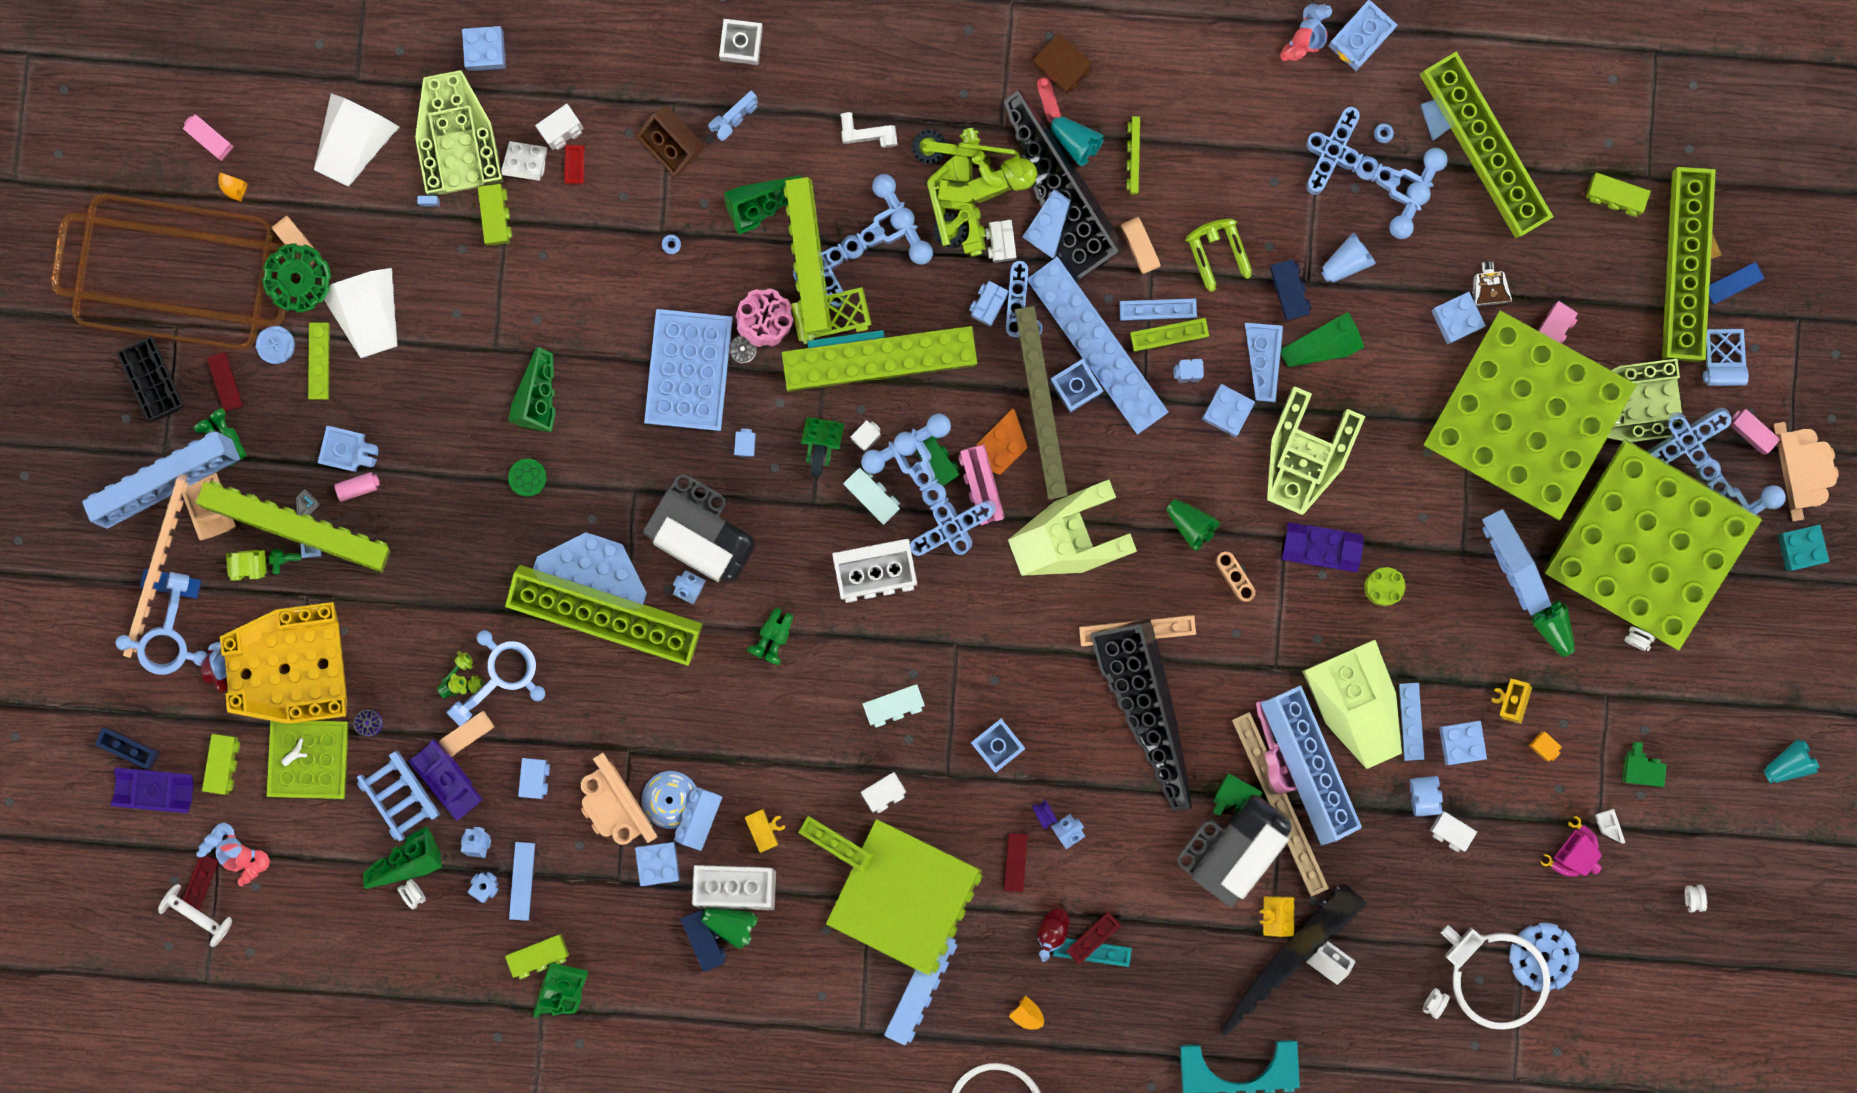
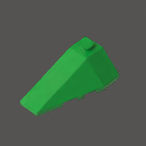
M801 175L744 185L724 192L726 207L737 233L742 234L761 225L760 222L768 216L772 217L775 215V211L783 205L787 206L788 198H785L784 195L785 181L802 178Z
M1349 312L1282 348L1281 356L1287 367L1348 357L1364 348L1357 326Z
M536 347L512 402L508 421L523 428L552 432L555 418V407H553L552 396H555V391L552 390V378L554 377L552 353Z
M426 826L405 838L407 841L399 848L395 846L392 849L393 853L385 859L380 858L363 872L364 888L368 889L424 876L441 868V852L430 829Z

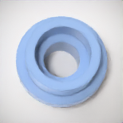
M1380 124L1374 131L1376 140L1381 143L1389 142L1394 134L1392 127L1388 124ZM1386 131L1387 136L1382 137L1380 132Z
M668 235L662 240V248L666 253L675 254L680 250L681 242L677 236ZM671 241L675 243L673 248L668 247V243Z

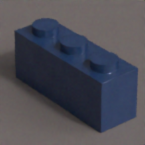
M1291 259L1271 265L1269 269L1285 322L1308 316L1311 305L1309 299H1305L1303 293L1306 292L1304 282L1300 281L1298 276L1300 274L1298 263H1294V260Z
M109 727L102 728L95 743L96 746L145 769L153 768L161 752Z
M700 909L682 917L680 920L703 972H706L724 964L727 954L724 948H720L718 945V934L705 926L704 922H701L704 910Z

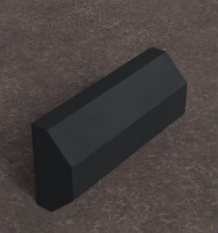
M152 336L116 352L148 422L162 419L184 407Z

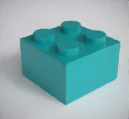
M1821 525L1777 534L1786 572L1829 562Z

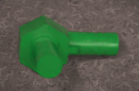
M279 549L271 550V553H269V564H272L273 574H280V564H284V562L291 560L301 561V553L284 554Z

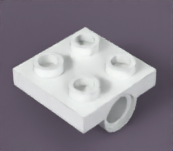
M509 141L502 167V175L540 181L544 173L547 147Z

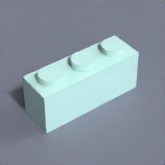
M859 468L843 484L884 526L900 510L898 507L900 503L893 496L889 498L884 493L886 491L885 487L880 482L876 484L871 479L873 477L871 473Z
M917 684L863 703L870 725L874 724L875 728L886 724L885 720L892 718L893 721L904 718L903 714L909 711L911 715L921 712V707L925 706Z

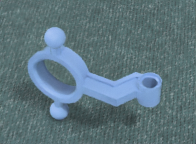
M169 572L166 589H171L163 627L149 630L139 642L132 641L126 635H121L116 639V647L120 650L137 649L141 665L152 673L162 675L172 673L182 666L185 659L192 660L196 665L201 666L202 661L208 656L204 651L187 652L184 639L172 629L179 604L180 591L186 592L189 575ZM158 635L172 637L180 647L178 656L167 664L152 662L147 658L144 651L147 642L151 638Z
M480 631L477 635L478 643L484 646L487 645L492 651L487 663L491 679L463 704L457 701L446 713L459 726H462L472 716L469 710L481 702L497 685L507 690H515L525 686L530 691V697L534 701L543 700L545 690L531 682L536 669L535 658L532 652L519 642H505L497 646L492 641V634L489 631ZM503 650H516L526 660V673L516 683H508L501 680L495 672L494 664L496 657Z

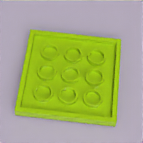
M270 721L267 797L345 799L349 722L307 721L286 724ZM302 738L303 742L299 753H306L307 757L296 758L290 764L284 766L281 760L293 751L299 739Z

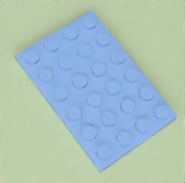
M656 309L645 424L721 431L733 317Z

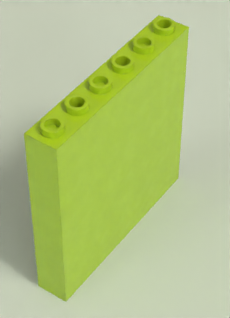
M876 819L862 848L873 856L863 872L853 867L826 924L932 976L933 973H937L941 965L939 963L941 956H945L948 951L949 945L947 943L949 939L953 938L957 932L955 926L958 920L961 921L965 915L966 910H964L966 903H970L974 896L972 891L974 886H978L982 879V870Z

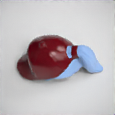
M216 642L209 646L208 656L202 661L200 670L202 679L206 683L215 684L217 690L223 693L228 689L225 658L221 654L220 642Z
M1061 908L1051 910L1038 928V941L1042 947L1039 956L1042 962L1050 958L1049 952L1061 947L1067 938L1069 917L1066 911Z

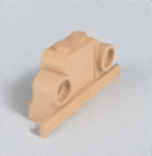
M1785 422L1773 424L1775 435L1781 439L1777 446L1792 521L1803 520L1802 508L1816 507L1824 504L1829 497L1826 488L1834 486L1837 482L1839 473L1837 467H1834L1833 459H1835V453L1827 442H1817L1818 437L1813 430L1801 429L1787 432Z
M604 753L595 757L594 761L599 769L591 775L585 776L581 782V789L587 795L582 800L583 808H581V811L586 818H591L594 823L591 826L596 834L600 833L603 836L613 835V839L622 845L630 843L640 834L643 835L647 843L657 838L658 836L652 829L653 825L612 762L608 761Z

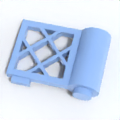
M1707 329V369L1703 371V382H1706L1707 386H1746L1748 384L1744 329ZM1716 334L1722 341L1715 346L1710 341V335ZM1731 334H1739V343L1736 346L1727 339ZM1723 342L1732 348L1727 355L1718 349ZM1714 351L1724 358L1720 363L1711 362V355ZM1735 351L1740 355L1741 362L1734 363L1728 356Z

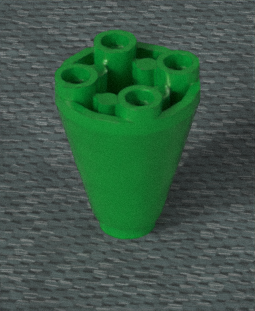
M1177 499L1173 500L1166 509L1186 542L1195 552L1202 547L1204 541L1209 542L1214 537L1215 533L1213 531L1221 524L1215 517Z
M1555 601L1551 603L1550 607L1533 614L1531 619L1533 626L1561 657L1569 656L1575 652V643L1567 605L1561 604L1560 601Z
M706 907L701 917V922H704L705 926L738 949L743 948L744 945L748 946L752 936L749 933L751 928L755 927L758 920L754 913L716 907Z

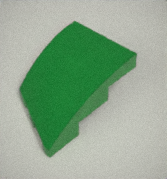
M550 963L538 995L533 1017H539L540 1014L552 1013V1016L576 1013L581 1002L582 987L586 981L588 971Z

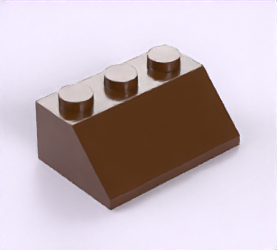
M667 105L654 112L636 135L674 177L693 162L705 148V145Z

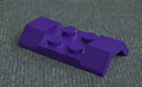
M1287 522V534L1281 560L1357 573L1361 562L1363 535Z
M434 739L420 753L409 760V763L456 821L482 801V798L471 786L472 782L449 753L446 754Z
M115 768L116 783L111 806L189 813L194 789L193 775Z

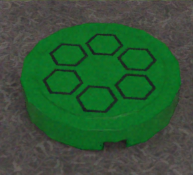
M521 459L510 468L508 479L512 490L518 495L531 497L539 494L544 489L547 475L544 467L538 461Z

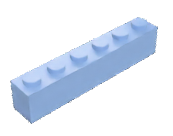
M949 939L947 943L949 945L948 951L945 956H941L939 960L941 965L936 974L933 973L932 976H929L915 969L884 1036L903 1045H906L907 1042L911 1043L915 1035L913 1031L914 1026L921 1023L924 1016L921 1012L924 1007L928 1008L932 997L929 995L932 989H937L941 981L938 979L940 972L944 973L949 964L946 960L949 954L953 956L957 945L954 944L956 939Z

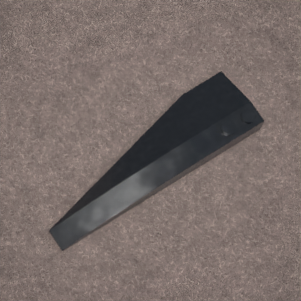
M1018 90L1004 100L1011 124L1014 125L1017 142L1020 143L1023 151L1021 152L1022 156L1030 160L1037 169V178L1033 184L1036 197L1039 199L1041 207H1043L1053 190H1057L1071 200L1056 251L1065 268L1075 282H1077L1127 249L1064 150L1021 91Z

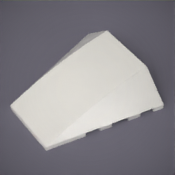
M331 93L314 170L349 187L364 170L368 162L376 156L380 148L388 142L392 134L400 127L350 100Z
M392 268L370 271L330 285L329 292L324 299L360 358L397 347Z

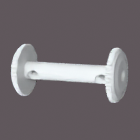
M179 884L174 885L161 901L158 908L159 913L163 914L169 906L214 934L210 946H217L228 932L232 919L228 917L222 925L218 924L178 898L177 894L181 886Z

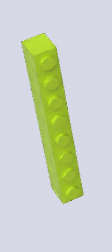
M808 177L785 181L784 195L785 198H788L789 204L786 206V212L791 220L789 233L791 236L793 235L791 250L796 258L794 271L798 273L796 288L801 296V300L798 303L800 311H803L801 326L808 334L832 331L812 180Z

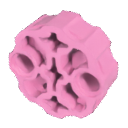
M755 289L749 292L747 297L738 306L736 312L737 330L742 337L748 339L750 344L754 346H775L790 331L793 322L792 306L788 299L780 296L776 290ZM747 309L750 314H745L742 310ZM767 312L764 324H762L764 313ZM783 321L787 326H781L778 322Z

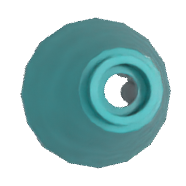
M1798 738L1767 765V768L1763 771L1770 783H1779L1818 773L1817 769L1820 766L1815 757L1810 758L1808 754L1810 748L1805 740L1801 741Z

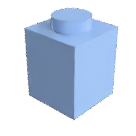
M741 429L740 432H736L735 456H755L756 434L752 433V429Z

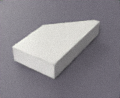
M1614 809L1595 814L1600 833L1622 844L1625 843Z

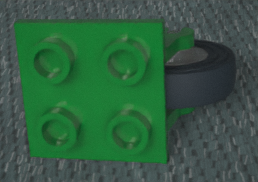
M807 417L801 443L809 445L806 463L812 464V476L820 477L823 466L829 467L832 449L839 450L845 423Z

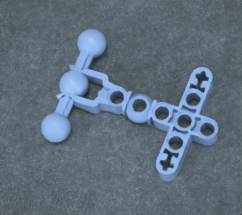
M1348 107L1343 111L1330 138L1315 132L1307 140L1308 150L1320 156L1307 182V190L1313 195L1321 193L1336 164L1348 170L1352 169V172H1356L1361 179L1375 181L1379 186L1389 191L1390 198L1406 205L1402 215L1393 218L1389 226L1390 232L1395 238L1406 239L1413 233L1414 226L1411 220L1416 210H1421L1420 205L1427 203L1430 199V187L1434 186L1431 181L1435 173L1443 170L1447 165V155L1440 148L1429 149L1423 158L1426 167L1421 177L1407 169L1398 171L1387 166L1382 167L1383 164L1380 163L1379 165L1373 157L1363 156V154L1359 155L1357 151L1346 146L1360 117L1356 108ZM1352 114L1353 119H1351L1347 126L1345 122L1348 118V115ZM1343 130L1346 133V137L1339 138L1337 131ZM1316 138L1320 140L1321 145L1318 147L1313 146L1311 139ZM1335 147L1338 154L1331 155L1328 152V148ZM1347 155L1353 156L1355 163H1347L1345 157ZM1327 164L1329 171H1321L1320 165ZM1363 164H1369L1372 167V171L1365 172L1362 167ZM1380 173H1387L1389 176V180H1382L1380 178ZM1319 176L1321 177V180L1318 184V187L1315 189L1313 188V183H1315ZM1401 177L1414 182L1407 188V196L1396 191Z
M881 174L874 178L872 182L873 192L876 196L884 198L890 209L875 216L874 223L865 228L860 235L857 233L856 235L846 236L841 244H837L838 247H831L822 252L825 278L833 279L832 286L826 287L827 292L834 289L836 293L843 292L832 269L841 265L844 260L848 261V259L860 257L864 250H867V247H873L879 243L891 244L906 236L911 245L909 256L914 263L923 265L931 260L933 256L932 246L928 242L920 240L915 231L918 226L913 225L915 220L913 212L904 207L905 202H899L894 193L896 182L892 176ZM891 216V224L898 232L887 237L879 223ZM867 233L874 235L872 242L864 240V236ZM851 242L858 245L857 250L853 252L847 249L848 244ZM833 252L841 254V258L837 261L831 260L830 256ZM793 271L794 279L798 281L797 273ZM841 300L840 303L832 301L831 305L835 308H840L844 301Z
M1717 408L1692 424H1689L1682 413H1672L1668 418V424L1674 435L1647 451L1666 463L1686 452L1689 459L1694 463L1696 474L1700 480L1706 482L1707 486H1710V488L1729 499L1736 496L1743 507L1755 514L1766 508H1780L1785 502L1786 495L1781 487L1771 485L1762 491L1760 499L1749 505L1739 488H1732L1722 476L1720 464L1707 454L1702 442L1727 428L1731 423L1729 411L1725 408ZM1722 415L1725 420L1721 421L1718 416ZM1675 419L1683 421L1678 427L1672 425ZM1713 419V422L1716 424L1715 427H1713V424L1710 420ZM1707 424L1710 426V429L1707 432H1701L1699 430L1700 427ZM1685 435H1692L1693 439L1690 442H1684L1683 437ZM1669 445L1676 446V450L1671 453L1667 452L1666 448ZM1661 450L1663 451V454H1664V456H1665L1664 458H1663L1662 454H1660V451H1661ZM1695 451L1703 452L1700 458L1693 457ZM1708 466L1714 468L1710 474L1703 472L1704 468ZM1718 482L1724 484L1722 489L1716 490L1713 488Z
M938 413L928 419L927 426L918 431L913 428L911 433H899L894 442L889 441V447L880 452L869 450L863 454L861 460L862 467L866 472L876 474L883 470L887 460L895 457L902 472L905 474L909 473L917 486L921 487L919 490L922 491L923 500L926 504L932 506L930 509H933V515L938 526L921 534L910 543L911 552L917 556L923 555L947 541L956 554H965L972 547V540L967 530L988 520L996 511L995 504L990 500H985L957 514L953 505L948 502L949 499L946 498L945 488L937 483L938 479H935L934 471L929 462L931 454L923 442L931 436L942 438L949 433L951 429L950 420L945 415ZM918 449L923 461L916 462L911 467L904 456L912 455ZM921 473L928 475V482H924L921 479ZM931 490H935L938 493L937 499L931 497ZM940 507H945L947 509L946 516L940 513ZM988 507L989 511L979 516L978 512ZM965 515H971L973 523H968L965 520ZM950 523L956 526V532L949 530ZM934 532L940 535V541L933 539L932 534ZM959 540L966 543V549H961L958 546ZM924 541H927V544H925L922 548L917 547V544H921Z

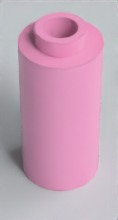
M372 472L336 483L334 486L340 502L378 490L377 486L380 485L377 474L373 475Z

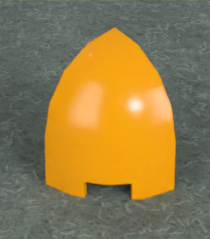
M219 173L218 182L223 193L241 202L248 184L240 179Z
M1027 996L1021 999L1020 1005L1015 1010L1013 1009L1009 1015L1014 1022L1026 1029L1034 1030L1044 1026V1017L1041 1010Z

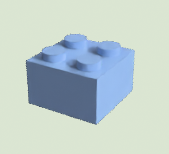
M501 26L462 29L464 65L467 71L506 69L504 35Z
M1470 292L1431 310L1447 345L1485 327Z
M1084 359L1050 379L1052 386L1069 413L1103 393L1102 388Z
M1221 384L1202 420L1236 437L1255 401Z
M1001 718L971 742L995 773L1025 749Z
M1481 721L1439 727L1445 765L1487 759Z
M675 841L635 848L640 886L680 880Z

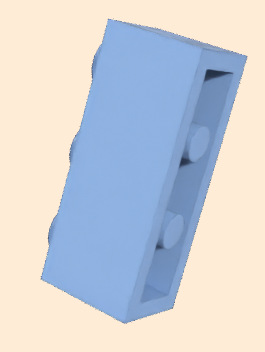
M695 786L690 793L688 805L683 811L682 820L676 829L674 840L682 845L702 851L722 796Z

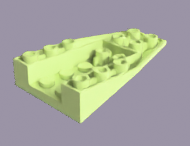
M460 70L424 77L415 138L426 194L428 196H436L503 183L504 179L491 122L463 72Z
M1670 359L1624 365L1612 369L1611 371L1637 384L1607 438L1619 441L1626 439L1630 442L1664 439L1674 435L1669 427L1668 418L1672 413H1682L1677 381L1680 378L1678 360ZM1675 419L1672 425L1678 427L1683 421Z
M1371 640L1355 647V649L1302 671L1325 724L1366 769L1402 754L1396 692L1375 640Z

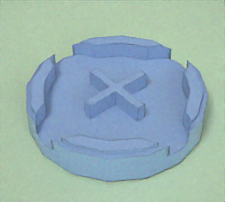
M270 326L258 335L256 349L260 357L266 362L280 364L291 358L295 349V341L288 330L281 326Z

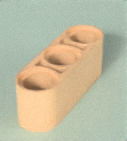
M287 215L272 227L285 245L297 243L300 246L305 244L314 248ZM296 253L295 257L297 259L301 258L302 253ZM313 260L309 264L312 266L316 262Z
M1136 217L1120 224L1141 273L1146 274L1161 267L1140 218Z
M1230 552L1220 553L1216 558V564L1237 598L1243 602L1252 600L1255 596V589L1235 557ZM1223 555L1230 558L1228 566H1224L1220 562V558ZM1233 571L1240 574L1238 582L1231 580V573ZM1243 588L1250 590L1251 595L1249 598L1242 597L1241 590Z
M482 711L442 738L438 744L446 754L449 753L452 757L495 726L486 713Z

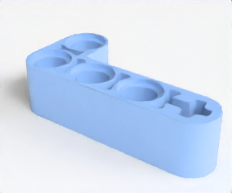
M1022 261L1015 262L1011 267L1006 318L1007 334L1018 338L1019 333L1010 331L1009 325L1017 323L1015 313L1011 311V306L1019 304L1021 308H1025L1028 266ZM1018 266L1025 270V272L1021 273L1020 280H1017V271H1014ZM1015 285H1020L1023 288V292L1015 294L1012 288ZM1037 320L1039 335H1041L1042 324Z

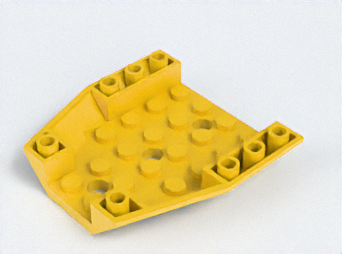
M334 602L277 609L220 636L221 654L225 658L228 693H226L228 713L286 724L346 716L347 693L340 628ZM322 659H327L329 663L325 669L318 667V663ZM284 664L290 666V671L287 674L280 673V668ZM246 669L251 670V677L244 680L242 672Z

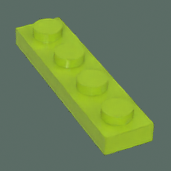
M1132 116L1131 122H1128L1127 133H1131V141H1127V152L1131 153L1130 160H1127V171H1130V179L1126 180V190H1130V195L1137 196L1139 191L1140 117Z
M1206 318L1135 331L1131 332L1130 336L1133 351L1136 352L1208 338L1209 333Z
M309 323V400H329V323Z
M810 816L806 818L798 832L862 872L873 856Z

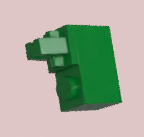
M1633 742L1632 751H1628L1624 757L1622 782L1664 787L1667 764H1662L1661 759L1652 758L1648 762L1646 753H1642L1643 743Z
M1227 773L1214 796V802L1217 804L1212 812L1220 816L1224 808L1229 810L1234 804H1236L1235 809H1238L1248 796L1257 795L1260 797L1262 792Z

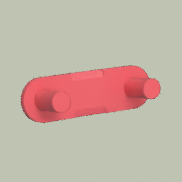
M1042 77L1037 82V88L1046 118L1052 123L1056 117L1059 118L1061 115L1051 81L1046 77Z

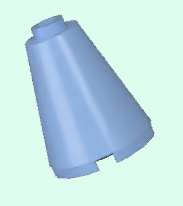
M1352 233L1322 267L1324 271L1321 274L1327 282L1331 280L1334 283L1375 265L1376 262L1363 243L1359 241L1357 235Z

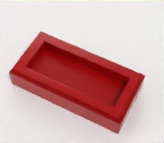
M565 145L564 183L584 184L585 146Z

